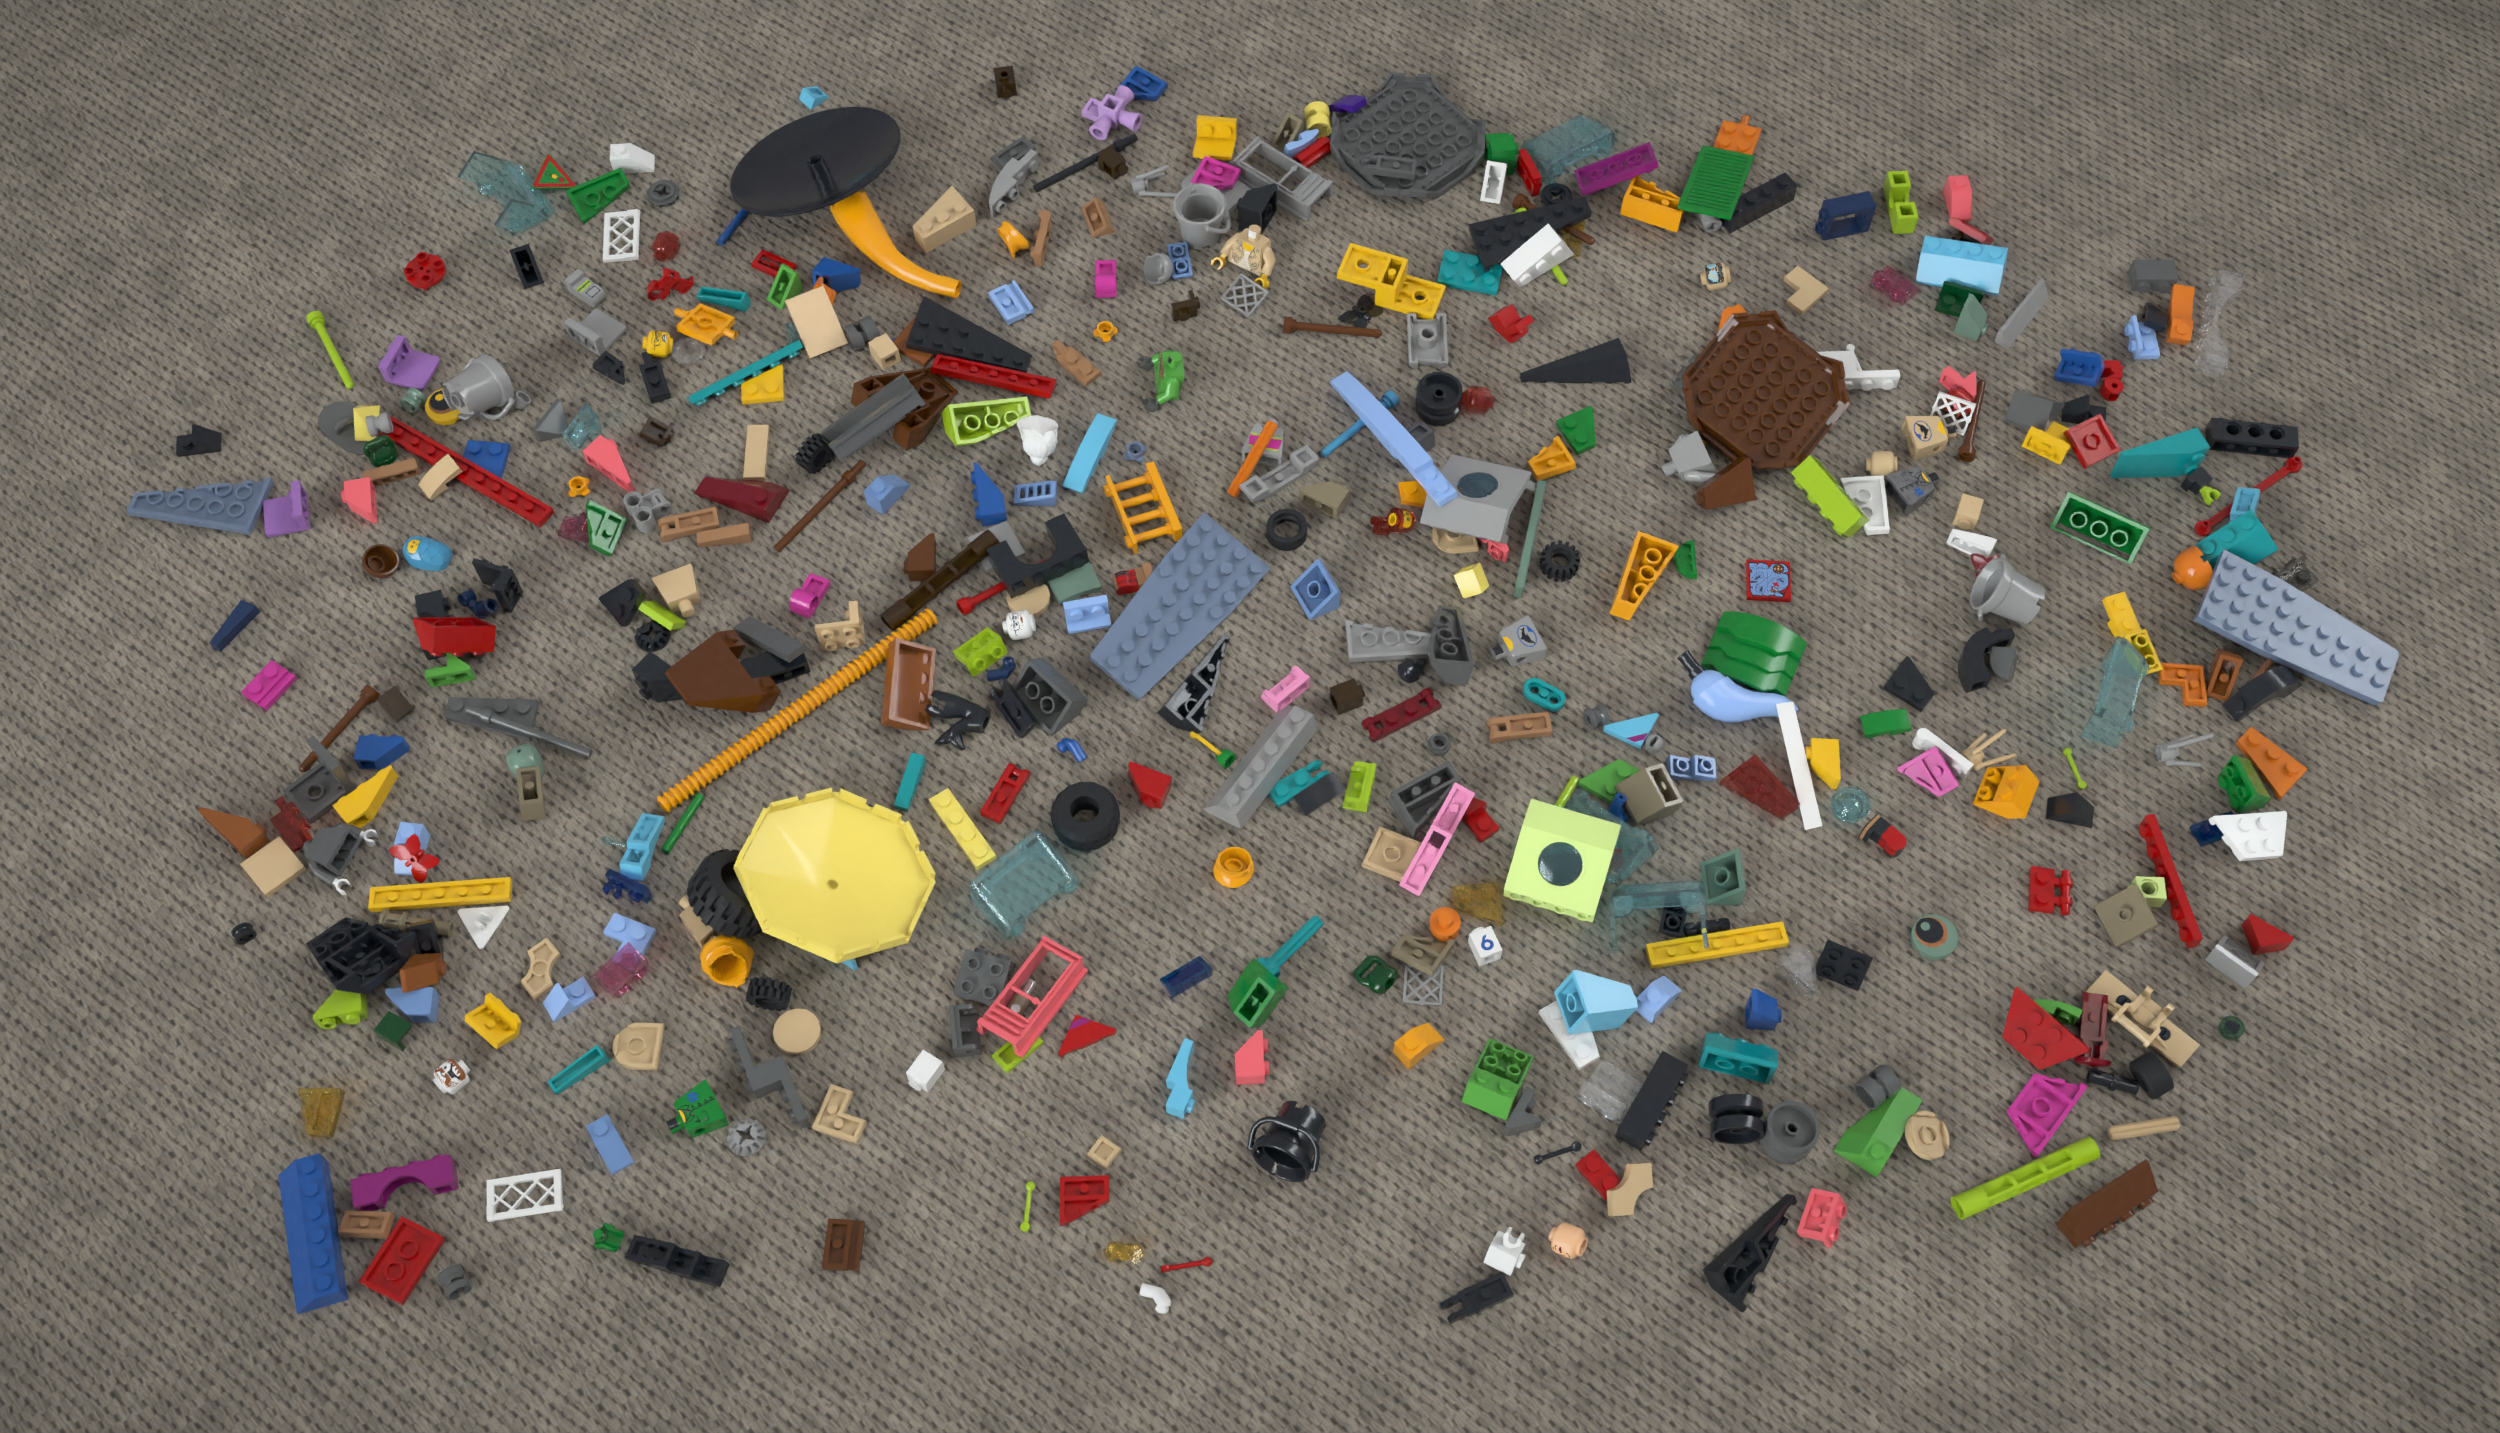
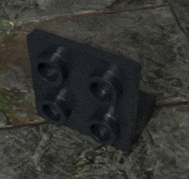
M474 558L472 564L481 582L492 586L503 611L512 613L523 594L514 571L505 565L498 566L486 559L479 560Z

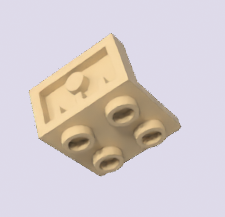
M849 601V610L845 611L846 621L815 625V632L821 650L835 651L842 647L853 649L860 645H865L864 622L858 601Z

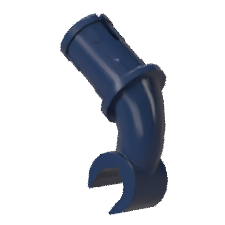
M471 589L457 596L459 603L464 607L468 606L479 618H485L489 613H493L498 609V604L494 599L477 602L476 595Z

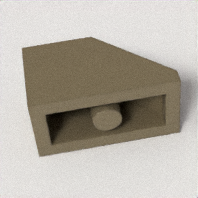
M1333 481L1309 485L1300 489V502L1335 519L1339 517L1349 502L1350 490L1344 485Z
M540 766L516 769L522 821L546 818Z

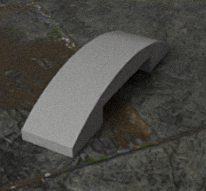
M1305 445L1290 454V460L1260 478L1255 475L1240 484L1239 488L1252 502L1263 500L1275 495L1302 478L1320 461V458L1308 445Z

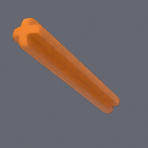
M1268 420L1227 490V493L1235 498L1239 496L1241 492L1239 485L1250 477L1278 428L1276 423Z

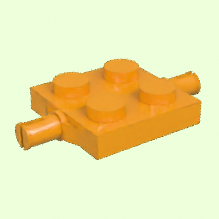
M701 303L690 311H685L679 307L674 310L675 316L683 318L677 324V332L711 346L723 336L733 340L738 337V332L730 329L735 324V317Z

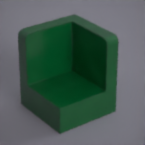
M388 1011L374 1029V1032L380 1039L404 1051L406 1047L401 1040L411 1029L412 1025Z

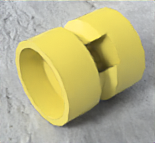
M1320 101L1309 103L1304 109L1306 130L1318 129L1317 139L1325 136L1328 137L1332 131L1328 105Z

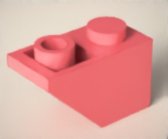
M1258 1030L1235 1053L1236 1085L1265 1083V1076H1269V1061H1264V1053H1268V1038L1263 1039V1030Z

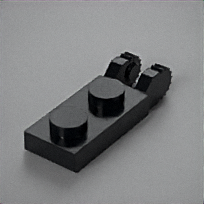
M1001 678L999 684L1005 695L1003 696L995 687L989 691L990 695H992L996 706L1017 736L1024 738L1038 722L1009 681Z
M1503 1272L1459 1291L1457 1295L1442 1301L1440 1305L1442 1309H1449L1461 1302L1464 1309L1452 1313L1447 1318L1449 1323L1452 1324L1466 1316L1470 1317L1512 1298L1514 1294Z

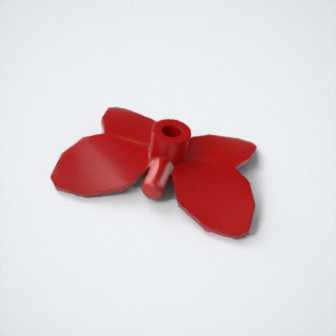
M412 834L407 839L405 845H394L389 849V852L401 861L408 860L405 866L410 867L412 865L411 873L414 879L422 884L427 878V869L435 867L439 864L440 860L431 854H424L425 850H420L421 843L418 836Z

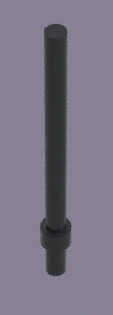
M1132 134L1124 139L1114 141L1115 151L1119 153L1125 150L1126 146L1138 141L1136 134ZM1103 150L1033 185V189L1039 192L1097 162L1098 154Z

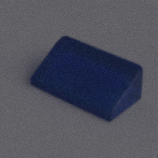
M1199 956L1160 978V981L1170 996L1174 998L1212 976V969Z

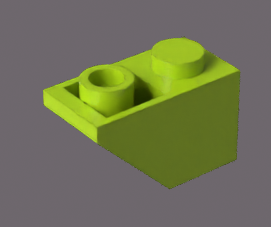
M335 989L314 1013V1022L320 1028L333 1029L338 1024L347 1023L353 1025L360 1023L363 1019H368L367 994Z

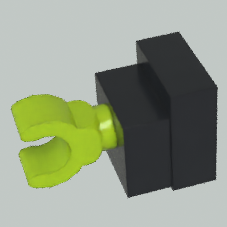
M2199 467L2187 476L2180 486L2186 492L2191 490L2195 495L2201 492L2203 500L2207 505H2211L2213 502L2210 496L2218 500L2221 495L2218 490L2207 487L2213 478L2203 467Z

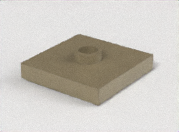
M2137 884L2093 906L2117 948L2160 926Z

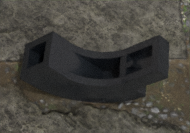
M1988 627L1977 631L1967 641L1958 661V676L1966 693L1987 686L1991 675L1984 664L1983 655L1992 651V646H2010L2015 637L2012 628L2006 630L1999 629L1991 634Z
M2285 666L2276 667L2239 688V692L2222 705L2233 719L2239 722L2262 704L2276 697L2285 698L2302 686V684L2289 668Z

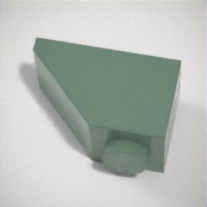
M1969 293L1953 333L1977 341L1980 335L1984 336L1989 324L1985 323L1988 314L1973 294Z

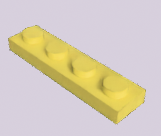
M949 788L929 799V803L977 870L997 859L994 851Z

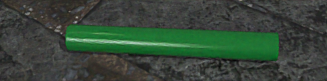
M696 794L661 848L662 851L670 853L705 799L702 794Z

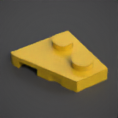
M778 365L742 383V404L784 401L783 365Z

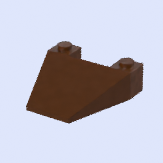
M931 368L867 377L854 383L851 403L855 407L904 373L925 402V405L922 407L918 405L916 410H911L910 414L907 413L905 418L895 424L892 439L906 451L923 443L942 416L943 410L958 393L940 375L931 373Z
M735 630L716 632L665 672V675L689 706L756 713L771 710L781 693V690L770 676L751 678L739 662L738 658L746 644Z

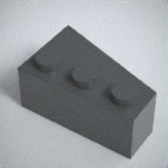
M1450 761L1399 787L1390 794L1389 804L1412 839L1439 811L1454 783L1460 784L1461 778Z

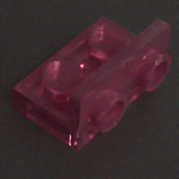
M1886 266L1882 271L1876 270L1871 280V284L1876 290L1884 292L1893 302L1899 303L1902 306L1919 291L1917 286L1889 266Z
M628 942L593 974V977L610 993L613 999L617 995L622 997L631 988L629 984L635 978L640 980L648 972L646 969L648 961Z

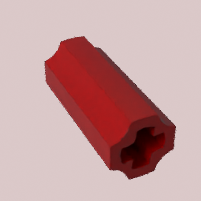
M1326 136L1320 137L1296 154L1293 160L1306 168H1310L1332 152L1330 149L1331 141Z

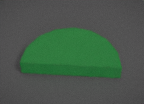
M1694 540L1686 541L1677 549L1673 562L1676 570L1688 579L1697 580Z

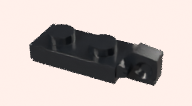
M647 351L641 353L645 364L640 365L639 368L651 404L672 398L660 361H653L651 354L647 353Z

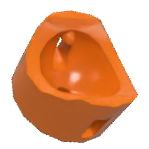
M1448 907L1434 910L1429 920V929L1432 935L1440 942H1447V939L1454 940L1458 936L1461 925L1459 914Z

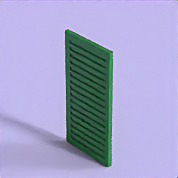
M1702 145L1677 209L1731 220L1755 156Z

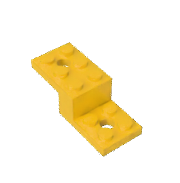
M1353 243L1349 244L1337 272V279L1375 289V305L1405 314L1416 313V317L1422 319H1434L1446 290L1445 285L1407 275L1408 259ZM1366 264L1368 267L1360 268L1358 265ZM1423 296L1425 299L1417 300L1415 297Z

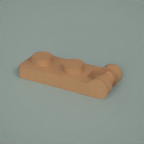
M1048 210L1039 212L1040 227L1039 230L1035 231L1034 240L1036 243L1035 246L1032 245L1030 254L1031 258H1034L1035 266H1043L1052 229L1051 213Z
M716 507L664 517L658 520L662 542L697 534V532L721 528Z
M1549 712L1496 717L1486 721L1487 728L1491 732L1489 734L1490 743L1552 736L1553 732ZM1505 727V731H1499V728Z

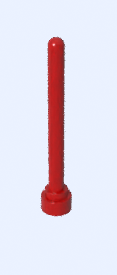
M1044 559L1036 564L1042 563L1048 559ZM1002 582L972 598L963 597L957 600L956 605L962 615L966 616L972 613L975 605L1006 589Z

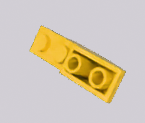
M2121 592L2105 597L2102 602L2110 618V621L2107 622L2108 627L2131 666L2141 677L2163 670L2146 629L2141 630L2126 593Z

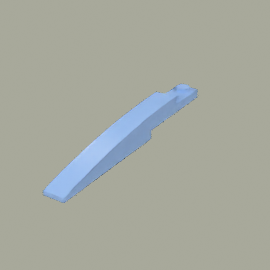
M1347 371L1330 381L1334 389L1394 459H1399L1439 507L1458 497L1455 488L1435 467L1433 459L1357 379Z

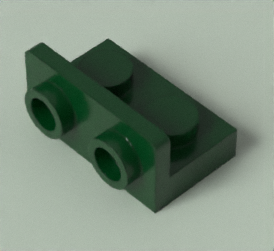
M1944 281L1934 311L1960 317L1969 293L1973 294L1981 304L1984 292Z

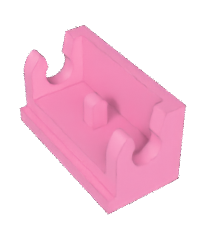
M1294 666L1290 674L1269 691L1264 690L1261 699L1278 713L1310 687V676L1305 674L1299 667Z

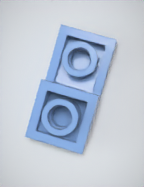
M1318 129L1306 130L1300 133L1298 141H1291L1285 145L1283 154L1293 159L1296 154L1317 140Z

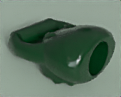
M381 435L366 442L363 446L364 455L369 458V462L375 467L389 465L398 457L394 441L388 435Z
M1371 955L1367 956L1354 970V977L1358 983L1369 987L1372 992L1383 994L1395 983L1398 972L1392 966L1387 965L1380 957ZM1377 962L1378 965L1375 966L1372 972L1366 978H1362L1361 976Z

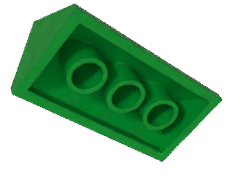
M2068 491L2050 528L2130 565L2150 529L2148 526ZM2058 522L2125 552L2130 557L2128 560L2055 526Z

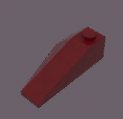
M704 477L694 494L769 523L790 490L772 482Z

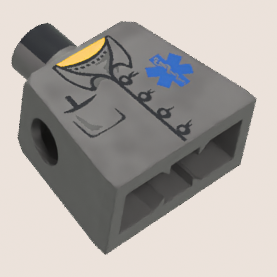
M1917 466L1890 473L1885 479L1886 491L1905 516L1931 500L1935 491L1934 486L1939 484V477L1935 472L1925 475L1922 469Z

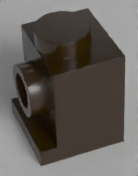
M1113 144L1098 154V167L1114 180L1127 173L1128 166L1126 165L1125 157L1115 151Z

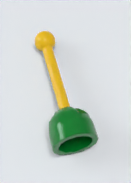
M1190 732L1191 738L1198 739L1217 754V762L1224 769H1227L1235 761L1236 754L1231 750L1222 749L1219 751L1199 734Z

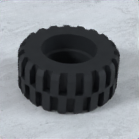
M729 849L714 851L703 859L688 883L687 896L689 897L690 907L694 908V914L702 919V923L706 926H711L712 930L717 933L719 931L724 933V936H735L736 938H745L746 936V938L760 934L762 932L760 924L733 869L740 850L734 849L729 851Z

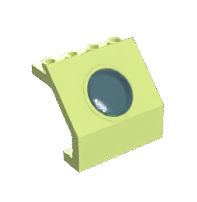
M1531 799L1507 876L1503 896L1593 923L1621 825Z

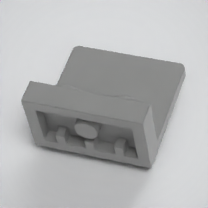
M594 309L582 322H576L571 318L564 322L570 339L599 356L607 351L627 330L625 325L598 309Z

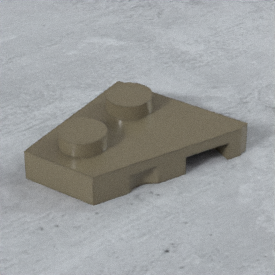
M1403 934L1392 949L1391 956L1432 977L1454 947L1455 941L1447 939V943L1434 942L1431 937L1419 938Z

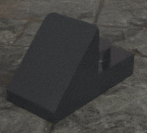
M2085 395L2065 402L2061 421L2080 424L2101 414L2106 422V407L2089 405L2090 395Z
M192 424V434L177 436L176 454L178 457L221 452L222 434Z
M434 919L410 923L409 930L417 935L413 944L415 953H442L444 961L442 935H438Z

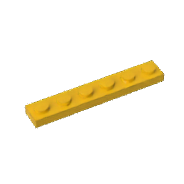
M511 877L370 887L368 909L370 912H382L384 909L395 911L511 902L513 881Z
M1782 921L1646 944L1645 950L1650 968L1654 969L1786 947L1789 944V940Z

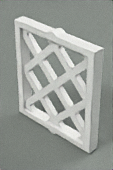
M1939 391L1930 416H1933V413L1937 411L1944 427L1956 424L1958 428L1956 433L1964 436L1968 424L1971 422L1976 404ZM1942 398L1945 404L1938 407V400ZM1946 398L1951 399L1953 401L1947 402ZM1956 403L1959 409L1952 412L1949 405ZM1947 407L1949 413L1942 415L1940 409ZM1971 408L1970 415L1966 416L1964 410ZM1961 412L1964 418L1957 420L1954 414ZM1951 416L1954 422L1947 424L1944 418ZM1966 421L1965 428L1961 429L1959 423Z

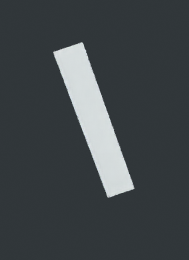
M1794 703L1776 704L1804 828L1807 830L1820 827L1822 822Z

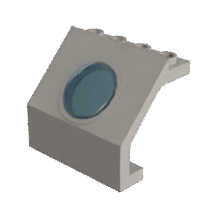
M1452 454L1441 470V474L1455 488L1458 497L1439 507L1427 493L1420 523L1433 528L1507 544L1508 535L1505 532L1511 511L1525 489L1534 491L1535 483L1530 481L1532 472Z

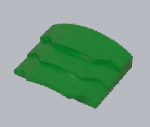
M1727 611L1723 612L1701 665L1707 670L1720 672L1725 677L1728 676L1731 680L1748 685L1760 692L1786 696L1807 642L1790 629L1769 619L1748 613Z

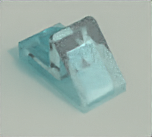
M586 403L562 435L570 446L576 450L582 447L590 434L602 435L599 416Z

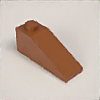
M203 807L198 809L202 817L246 859L258 852L269 842L265 836L267 831L258 822L254 825L248 818Z

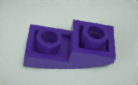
M1346 95L1328 107L1330 112L1348 111L1355 113L1365 106L1367 102L1366 97Z

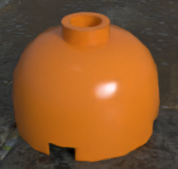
M2194 545L2179 553L2174 559L2172 577L2178 585L2182 584L2190 590H2201L2207 587L2213 570L2208 560L2204 562L2200 557L2204 555L2202 551Z

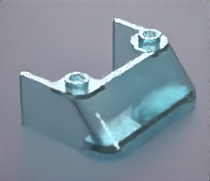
M473 151L458 174L459 179L474 182L482 194L495 196L504 207V210L494 223L496 227L508 229L514 233H522L550 218L555 211L540 189L532 188L533 180L525 170L514 162Z
M2116 637L2100 665V669L2105 670L2093 714L2080 735L2081 738L2116 749L2126 731L2130 732L2133 727L2134 719H2131L2137 694L2142 677L2146 676L2149 669V664H2146L2147 659L2125 638Z
M1696 880L1617 886L1612 891L1609 904L1610 936L1614 953H1619L1618 918L1629 916L1633 909L1682 906L1688 913H1701L1704 948H1709L1705 886Z

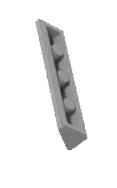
M2043 279L2038 281L2002 325L1995 338V343L2008 349L2049 299Z

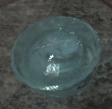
M1840 788L1834 792L1831 798L1833 814L1843 823H1858L1865 819L1870 812L1871 803L1868 796L1857 788Z

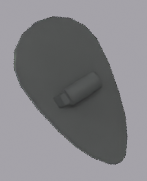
M342 401L332 403L324 408L318 417V425L321 431L343 449L354 454L364 455L363 446L368 441L355 440L353 408L356 406Z

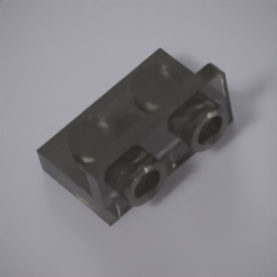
M2305 555L2298 559L2292 558L2283 569L2277 568L2271 573L2302 592L2315 585L2319 580L2304 565L2307 560Z

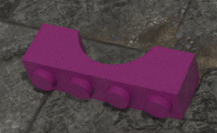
M446 1154L436 1155L426 1161H411L408 1165L402 1167H387L382 1172L374 1174L363 1173L358 1178L350 1179L353 1207L357 1211H375L385 1208L390 1195L397 1188L408 1183H421L427 1186L434 1195L459 1189L456 1162L450 1155Z

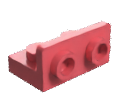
M1811 1188L1797 1230L1798 1235L1823 1241L1826 1247L1832 1248L1833 1242L1839 1237L1841 1218L1845 1217L1847 1206L1841 1195Z

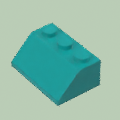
M2252 509L2194 545L2202 551L2204 555L2200 557L2204 562L2208 560L2212 570H2214L2218 557L2224 549L2253 565L2279 550Z
M1706 1033L1702 1043L1698 1067L1770 1084L1778 1066V1050L1772 1049L1765 1044H1751L1740 1038H1726L1720 1033Z

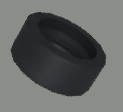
M1286 508L1274 512L1267 521V538L1273 547L1282 551H1291L1301 547L1306 541L1307 522L1300 512ZM1281 522H1293L1299 526L1300 531L1294 537L1285 538L1275 533V526Z

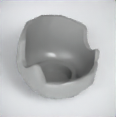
M1155 253V255L1147 256L1143 267L1146 281L1150 284H1162L1168 281L1173 272V264L1169 256L1164 253Z

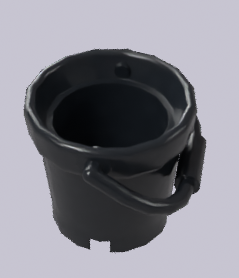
M1286 1101L1282 1104L1275 1117L1266 1116L1260 1118L1252 1125L1247 1149L1251 1151L1254 1160L1270 1174L1290 1182H1304L1309 1179L1311 1172L1316 1173L1318 1171L1320 1160V1146L1318 1143L1326 1125L1323 1126L1325 1119L1318 1111L1306 1104L1303 1109L1295 1107L1296 1101ZM1270 1122L1271 1124L1264 1135L1257 1138L1254 1143L1257 1129L1262 1124Z

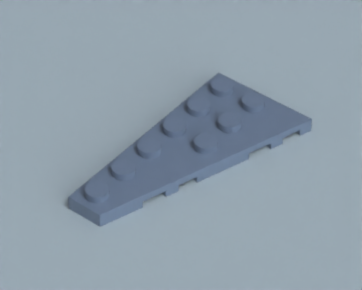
M264 478V481L253 482L252 480H245L241 484L231 485L228 482L195 486V489L189 490L176 488L172 492L158 490L135 493L127 512L130 516L251 535L263 509V501L267 500L274 481L272 478Z

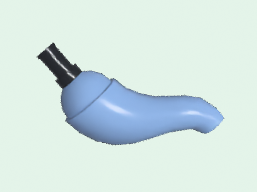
M1689 650L1677 658L1688 671V676L1692 680L1690 688L1691 696L1694 700L1693 703L1703 713L1713 719L1723 722H1742L1759 717H1779L1776 704L1792 702L1783 695L1754 692L1745 689L1720 672L1706 670L1703 665H1699ZM1794 704L1795 711L1797 712L1799 709Z

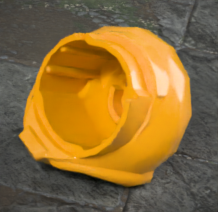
M722 934L710 939L703 946L700 953L701 967L714 982L737 988L745 983V979L749 975L754 952L752 947L748 946L745 939L736 938L735 936L727 937Z

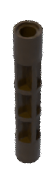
M985 530L970 542L963 551L949 562H945L944 566L928 579L920 582V585L903 599H899L881 613L880 618L892 632L914 616L915 612L930 600L937 598L940 592L955 580L958 581L975 564L988 557L986 549L1000 543L996 536L990 530Z

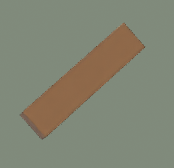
M749 522L697 532L698 547L752 542V530Z

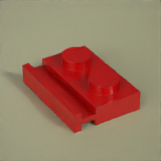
M1524 148L1519 150L1520 156L1517 157L1516 169L1530 195L1534 197L1540 193L1542 176L1528 151Z

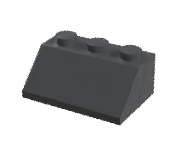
M1045 658L1028 659L1012 685L1038 724L1050 736L1056 734L1077 717L1088 701Z

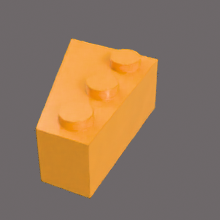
M1641 175L1635 176L1624 195L1620 215L1678 232L1685 210L1677 209L1681 198L1668 190L1663 192L1656 187V183L1652 181L1648 183L1641 179Z

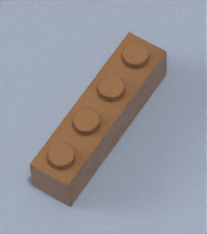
M415 457L362 472L363 478L370 477L375 487L421 474Z

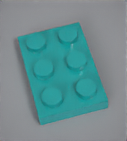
M1444 250L1437 283L1449 288L1497 296L1503 266L1496 264L1490 267V271L1484 273L1478 255Z

